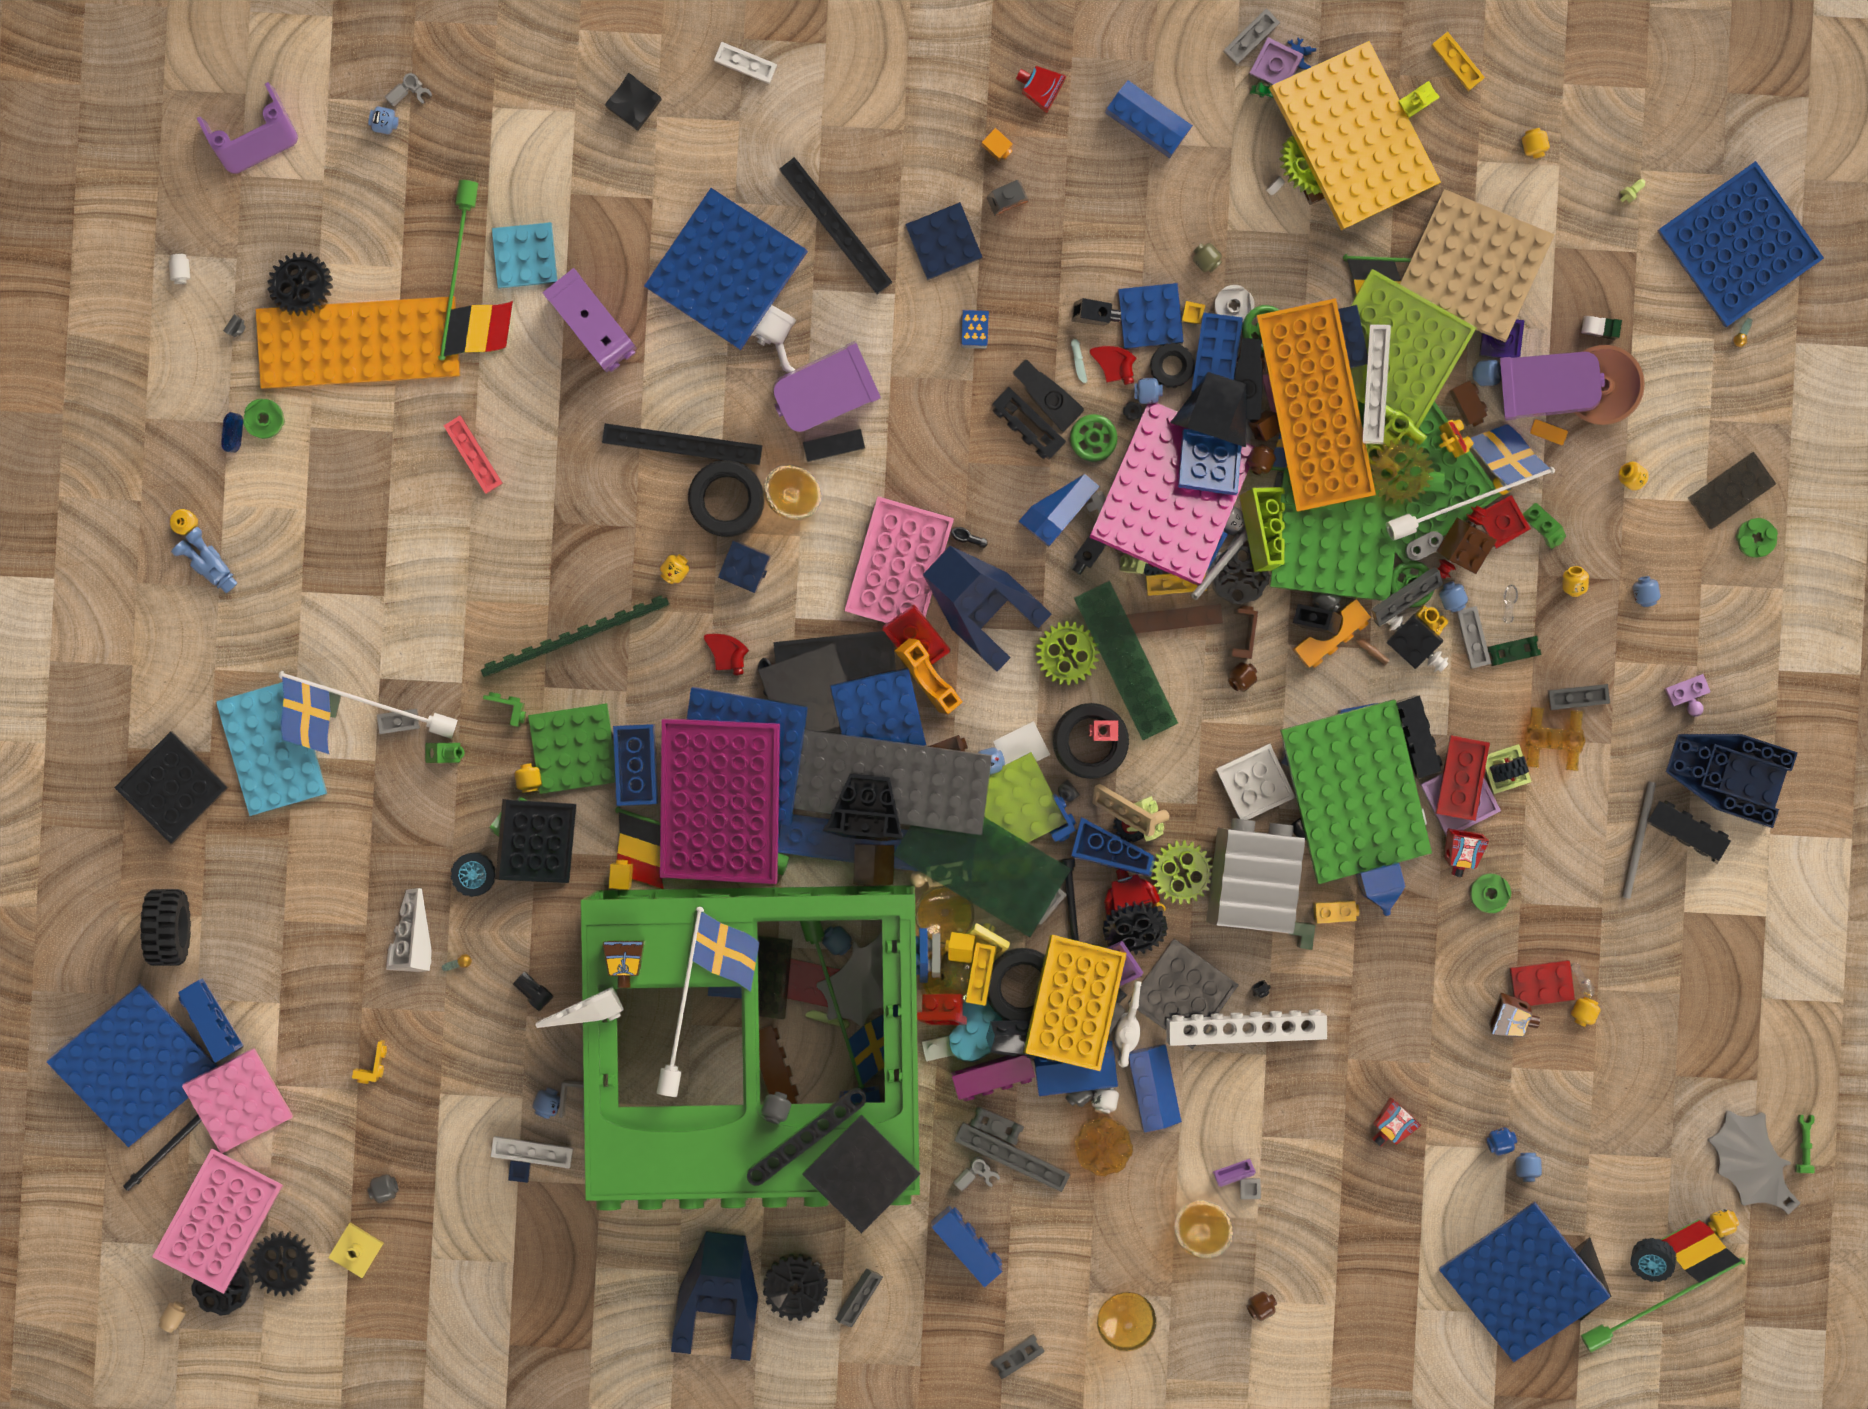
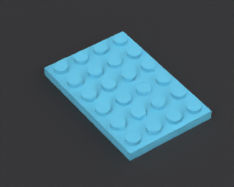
M283 682L216 701L249 816L327 794L315 750L285 741L282 738Z

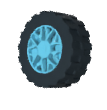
M473 852L459 857L454 862L453 868H451L452 874L450 877L453 886L465 896L474 897L485 894L495 883L496 868L493 866V862L481 853Z
M1645 1238L1634 1245L1630 1265L1633 1272L1644 1280H1649V1282L1665 1281L1674 1273L1677 1259L1676 1252L1667 1242L1661 1241V1239Z

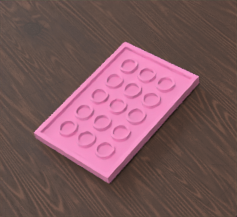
M877 497L844 611L888 623L912 605H915L923 616L926 617L932 591L923 573L945 551L954 518Z
M211 1149L152 1257L225 1294L283 1185Z

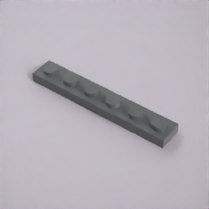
M964 1122L954 1141L1060 1192L1063 1191L1071 1175Z

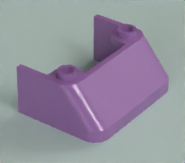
M269 82L265 83V86L274 102L268 104L263 110L266 124L231 141L224 131L212 132L208 123L202 117L197 118L210 146L225 169L232 174L240 173L294 146L298 141V134L275 88Z

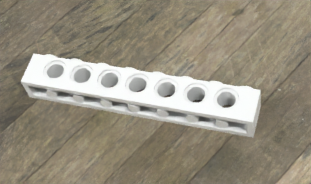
M1317 1009L1309 1010V1013L1291 1010L1289 1014H1282L1281 1011H1271L1269 1015H1262V1012H1250V1015L1244 1016L1243 1013H1231V1016L1214 1013L1211 1014V1017L1193 1014L1191 1018H1184L1183 1015H1172V1018L1166 1019V1042L1170 1046L1327 1039V1015ZM1309 1020V1026L1306 1029H1302V1022ZM1289 1021V1028L1282 1030L1283 1022ZM1249 1022L1251 1027L1248 1031L1244 1032L1242 1027L1245 1023ZM1265 1022H1270V1028L1263 1031L1262 1025ZM1230 1023V1031L1223 1032V1026ZM1207 1024H1211V1031L1208 1033H1204V1026ZM1192 1025L1191 1032L1184 1034V1027Z

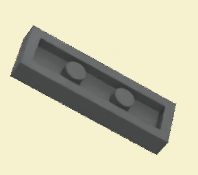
M1608 684L1547 690L1550 710L1610 704Z
M866 1268L835 1319L839 1323L852 1328L883 1276Z

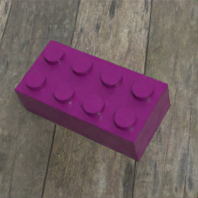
M1017 1054V1056L1007 1055L951 1072L958 1099H963V1101L972 1100L975 1098L974 1095L980 1093L983 1096L994 1093L993 1089L1000 1087L1002 1090L1012 1088L1013 1084L1017 1082L1026 1084L1032 1082V1078L1035 1077L1030 1058L1023 1054Z

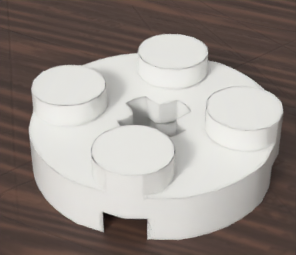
M1239 285L1225 287L1218 293L1214 302L1216 314L1243 317V321L1246 315L1254 309L1253 296L1244 287ZM1232 300H1235L1236 303L1240 304V307H1237L1236 311H1233L1232 308H1229V304L1232 303Z

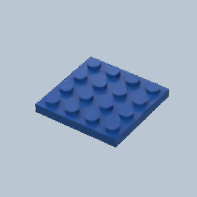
M909 668L831 686L842 735L926 745Z

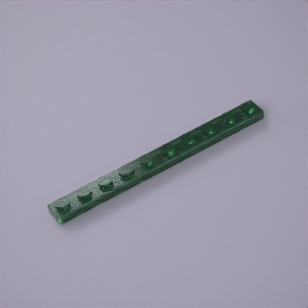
M662 595L651 599L652 603L644 605V603L633 606V610L626 613L625 610L619 611L614 614L615 617L607 620V617L595 621L596 625L589 627L587 624L577 628L578 632L570 634V632L559 635V639L553 642L551 639L540 642L541 646L533 649V646L522 649V654L515 656L512 653L504 656V661L496 663V661L486 663L484 664L485 668L481 669L483 677L491 676L658 611L671 604L667 597L663 598Z

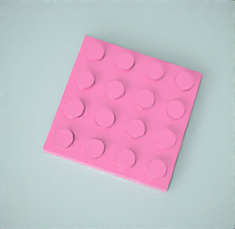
M255 1048L182 1085L221 1154L291 1119L293 1116Z

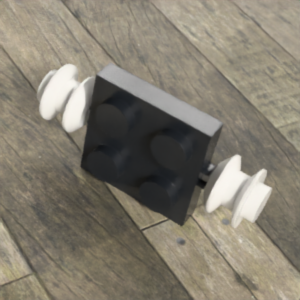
M1415 613L1404 624H1402L1403 616L1398 617L1397 615L1386 622L1390 625L1389 631L1397 630L1386 643L1414 669L1427 658V666L1433 665L1435 667L1434 672L1437 670L1443 671L1449 664L1446 662L1448 657L1444 659L1441 657L1442 651L1434 653L1444 640Z

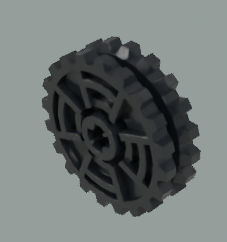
M793 1253L789 1254L788 1258L782 1256L779 1263L776 1261L772 1263V1269H768L767 1278L764 1279L763 1286H765L763 1295L767 1296V1305H772L771 1311L773 1313L779 1312V1317L781 1318L787 1316L789 1321H792L793 1318L802 1321L803 1316L810 1318L813 1311L817 1313L820 1310L819 1305H824L826 1299L824 1296H827L828 1288H826L828 1286V1278H824L825 1270L819 1269L820 1263L818 1261L812 1262V1257L810 1256L807 1259L804 1258L801 1253H799L798 1257H795ZM794 1283H797L798 1287L801 1286V1288L794 1291L793 1287L791 1288L790 1286H794Z

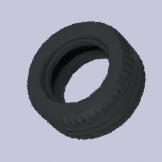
M720 460L710 463L697 472V475L694 476L688 492L690 512L695 521L704 530L716 536L734 537L747 532L757 523L764 508L765 497L761 482L751 469L739 462ZM719 478H735L742 482L747 489L749 498L747 508L734 520L723 521L715 519L705 507L704 497L706 490L712 482Z
M1085 703L1069 709L1058 720L1053 732V749L1056 758L1068 772L1081 778L1096 779L1109 775L1123 763L1128 753L1129 733L1124 721L1114 710L1101 704ZM1088 718L1099 721H1118V741H1112V748L1103 760L1096 763H1084L1072 754L1069 746V735L1078 722Z
M1029 948L1011 949L1004 952L993 963L987 999L994 1012L1005 1021L1031 1020L1034 1005L1021 1008L1008 1003L1002 996L1001 981L1008 970L1018 965H1031L1042 972L1045 955L1037 950Z

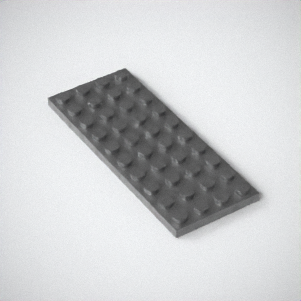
M805 729L793 809L831 814L850 774L889 777L900 824L982 835L992 755Z

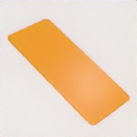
M1535 419L1530 434L1563 445L1568 431Z

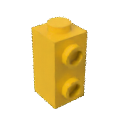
M1354 900L1313 902L1314 922L1317 924L1357 921L1356 916H1359V905Z

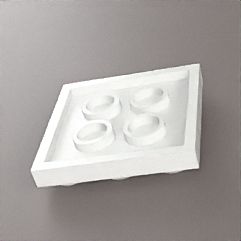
M1267 744L1216 768L1239 819L1249 820L1295 798L1271 744Z

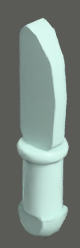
M1073 339L1071 346L1076 373L1083 383H1087L1080 342L1077 339Z

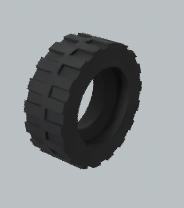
M1167 343L1156 350L1151 358L1150 368L1151 375L1158 380L1159 384L1167 388H1177L1184 385L1191 378L1195 362L1188 348L1183 347L1181 344ZM1168 356H1176L1182 362V369L1176 375H1168L1163 370V361Z

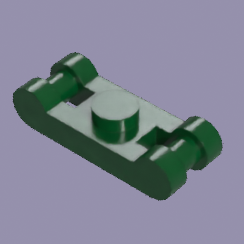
M1538 636L1488 646V653L1491 652L1492 660H1490L1491 666L1542 655L1541 649H1538L1537 645ZM1524 644H1529L1531 651L1525 652ZM1498 650H1503L1504 657L1500 658Z

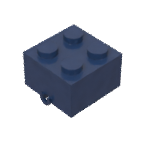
M734 540L726 555L718 578L756 593L762 578H765L767 574L766 568L772 555Z

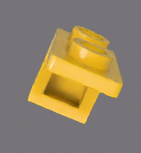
M380 1040L377 1044L373 1071L359 1068L353 1070L352 1078L357 1079L358 1083L369 1084V1081L376 1082L379 1080V1077L382 1078L384 1066L381 1063L382 1058H385L387 1053V1046H384V1040Z

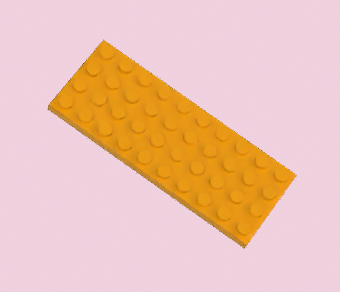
M453 296L451 309H456L455 296ZM449 297L321 305L322 309L317 306L314 307L315 313L308 310L307 316H305L303 311H301L299 316L295 314V311L289 315L287 309L282 312L280 307L256 309L261 389L460 377L459 354L445 356V360H439L438 358L441 353Z
M1336 298L1257 315L1297 512L1375 496L1376 492L1366 444L1363 443V428Z

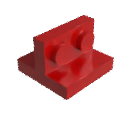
M923 994L922 1012H917V1020L927 1025H967V1017L962 1015L963 995Z

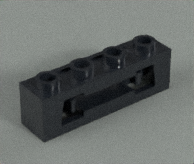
M1010 387L992 404L994 408L992 411L1000 419L1004 417L1008 421L1007 426L1014 432L1018 430L1023 435L1021 439L1030 446L1032 444L1037 448L1035 452L1043 460L1045 458L1050 460L1066 443ZM1011 399L1042 432L1046 431L1054 440L1052 441L1047 434H1044L1040 438V441L1046 445L1044 447L1037 440L1038 437L1015 415H1010L1005 408L1009 409L1012 414L1018 408L1011 402Z

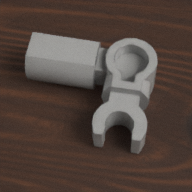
M408 73L404 76L403 83L396 85L385 98L394 107L410 90L413 94L416 93L418 101L424 104L425 102L421 95L427 93L432 97V93L429 89L422 87L423 84L415 74Z
M975 1157L971 1161V1167L969 1169L966 1168L953 1183L963 1192L976 1178V1174L980 1177L984 1176L986 1184L990 1187L993 1184L989 1181V1178L995 1176L999 1180L1000 1176L996 1171H990V1166L985 1163L983 1158Z

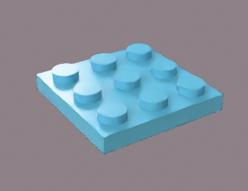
M551 222L492 228L497 286L499 289L550 284L558 280Z

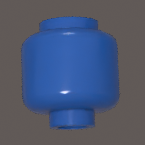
M1503 1127L1491 1131L1486 1141L1490 1152L1500 1156L1514 1151V1144L1517 1143V1138L1514 1132H1510L1508 1128Z

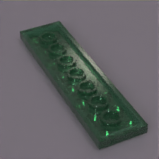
M1110 580L1074 597L1142 740L1178 724Z

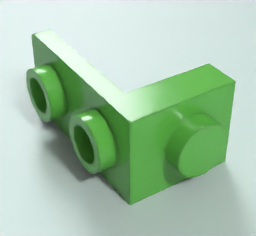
M1534 503L1523 513L1526 521L1543 536L1546 545L1551 550L1555 546L1562 544L1566 538L1563 526L1541 506Z
M489 692V696L483 695V699L514 705L510 725L519 727L521 723H524L526 712L523 711L525 703L520 702L521 698L509 696L508 699H503L501 694Z

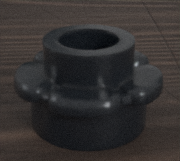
M1134 401L1128 402L1126 407L1123 408V414L1129 421L1138 420L1142 416V406Z
M1265 980L1255 983L1252 986L1253 996L1259 998L1266 997L1271 986Z

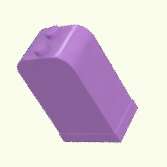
M575 268L571 269L542 292L606 372L614 371L620 366L619 362L624 358L626 360L636 353V346L587 286Z
M855 341L779 377L773 385V393L777 400V403L774 405L779 417L784 416L788 426L798 432L810 429L881 398Z
M1590 352L1500 358L1505 421L1590 411L1595 409L1600 403L1601 387L1605 385L1604 373H1600L1599 361Z

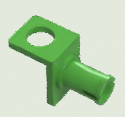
M460 743L425 744L426 763H459L465 754L464 749L460 747ZM431 748L434 752L433 758H431L430 756Z

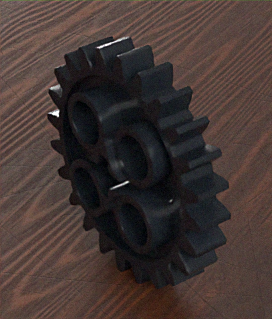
M301 252L300 257L293 253V258L291 259L286 255L285 262L279 259L280 266L273 265L276 272H269L270 277L273 279L267 280L271 286L267 290L269 293H272L270 298L275 300L274 304L277 307L280 306L282 312L287 309L289 315L295 311L297 316L300 315L301 311L304 312L305 316L308 315V310L315 313L314 307L316 306L322 309L320 303L328 302L325 296H331L332 294L328 289L333 288V285L330 283L333 278L329 275L331 272L329 268H326L325 262L320 263L319 257L313 259L311 253L306 258L303 252ZM293 270H298L297 274L290 275ZM317 275L315 280L309 281L311 276ZM291 287L290 292L283 293L286 288ZM310 293L307 299H302L304 294Z
M1133 901L1131 906L1126 902L1124 908L1118 905V911L1111 910V915H1106L1107 920L1103 921V935L1107 945L1111 946L1123 941L1129 952L1134 951L1135 955L1138 954V951L1145 954V949L1152 951L1153 945L1159 947L1158 941L1163 942V936H1167L1166 930H1168L1163 911H1158L1157 906L1152 908L1151 903L1144 906L1143 901L1139 905H1136V902Z
M280 1231L277 1237L273 1232L271 1239L265 1236L263 1238L265 1243L259 1241L257 1243L259 1248L253 1249L256 1255L251 1256L250 1259L255 1261V1263L249 1267L255 1268V1271L251 1276H258L255 1283L262 1282L260 1289H263L265 1286L268 1287L267 1294L274 1290V1296H277L280 1291L283 1297L287 1295V1291L293 1295L295 1289L300 1292L302 1290L301 1285H308L306 1279H312L313 1276L309 1272H314L315 1268L310 1265L314 1264L316 1260L310 1259L314 1252H308L311 1245L304 1246L305 1238L299 1241V1234L291 1237V1231H289L284 1236L283 1231ZM280 1246H282V1247H283V1250H284V1251H283V1258H282V1252H281ZM288 1249L296 1251L295 1258L288 1255ZM268 1250L275 1251L276 1259H271L268 1256ZM281 1260L287 1264L284 1268L282 1264H279ZM289 1269H295L298 1276H290ZM270 1270H275L277 1272V1279H273L270 1277ZM283 1273H284L285 1281H282V1275H283Z

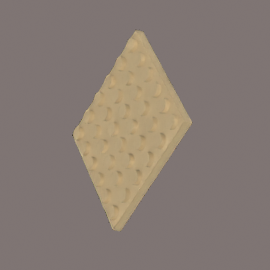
M1444 189L1400 285L1475 326L1477 331L1506 342L1555 234Z

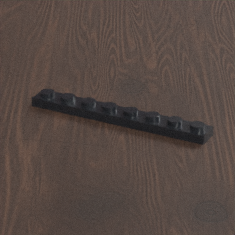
M793 157L779 168L782 175L876 295L893 283L797 159Z
M606 423L604 424L602 439L603 444L716 460H731L759 466L763 448L762 445Z

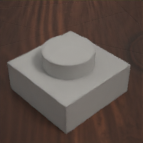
M1260 1178L1240 1180L1241 1200L1261 1199Z

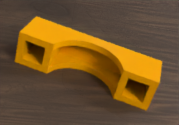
M1357 599L1352 600L1338 612L1339 615L1343 616L1338 635H1334L1325 641L1307 637L1292 649L1307 668L1311 666L1313 668L1317 667L1323 662L1321 658L1324 655L1328 654L1330 656L1338 650L1337 645L1340 642L1346 643L1354 636L1352 633L1355 630L1359 629L1361 631L1369 624L1368 620L1371 616Z
M909 638L895 650L939 713L949 714L962 703V700L952 686L947 684L936 673L929 661L930 655L919 640Z

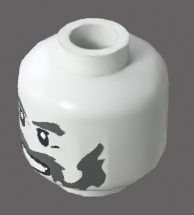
M1114 1087L1094 1090L1091 1104L1096 1112L1110 1114V1112L1116 1110L1119 1093L1114 1090Z

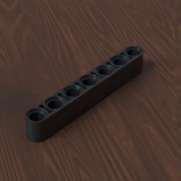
M860 1088L851 1089L749 1168L747 1174L748 1182L754 1186L763 1184L861 1109L866 1102L865 1092ZM858 1093L862 1096L863 1100L856 1104L851 1101V1096ZM837 1106L845 1108L846 1113L843 1116L835 1114L834 1109ZM820 1119H826L829 1122V1127L821 1129L817 1122ZM803 1132H810L813 1139L809 1142L803 1141L801 1134ZM791 1144L795 1146L796 1152L794 1154H787L784 1147ZM771 1157L777 1158L779 1165L771 1167L768 1164V1159ZM754 1170H759L762 1172L763 1177L755 1180L752 1178L751 1173Z

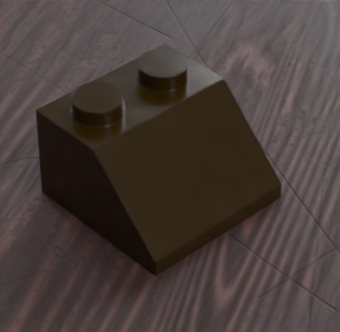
M855 843L853 884L893 885L895 845Z

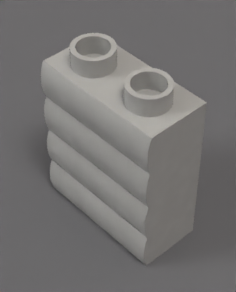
M1232 818L1230 829L1217 828L1206 922L1218 926L1293 934L1305 838L1292 836L1293 825L1270 823L1269 833L1254 832L1256 821Z

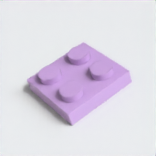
M1268 37L1250 71V75L1270 85H1274L1293 76L1304 55Z

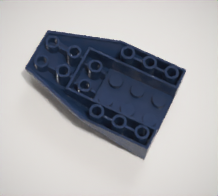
M1677 734L1665 772L1714 809L1764 827L1773 828L1779 809L1775 807L1787 771H1792L1798 752L1743 734Z

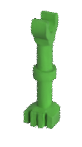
M1798 1115V1122L1802 1128V1143H1800V1148H1802V1164H1795V1172L1815 1173V1167L1810 1165V1149H1812L1810 1129L1815 1121L1814 1115H1809V1120L1805 1123L1803 1120L1804 1116Z

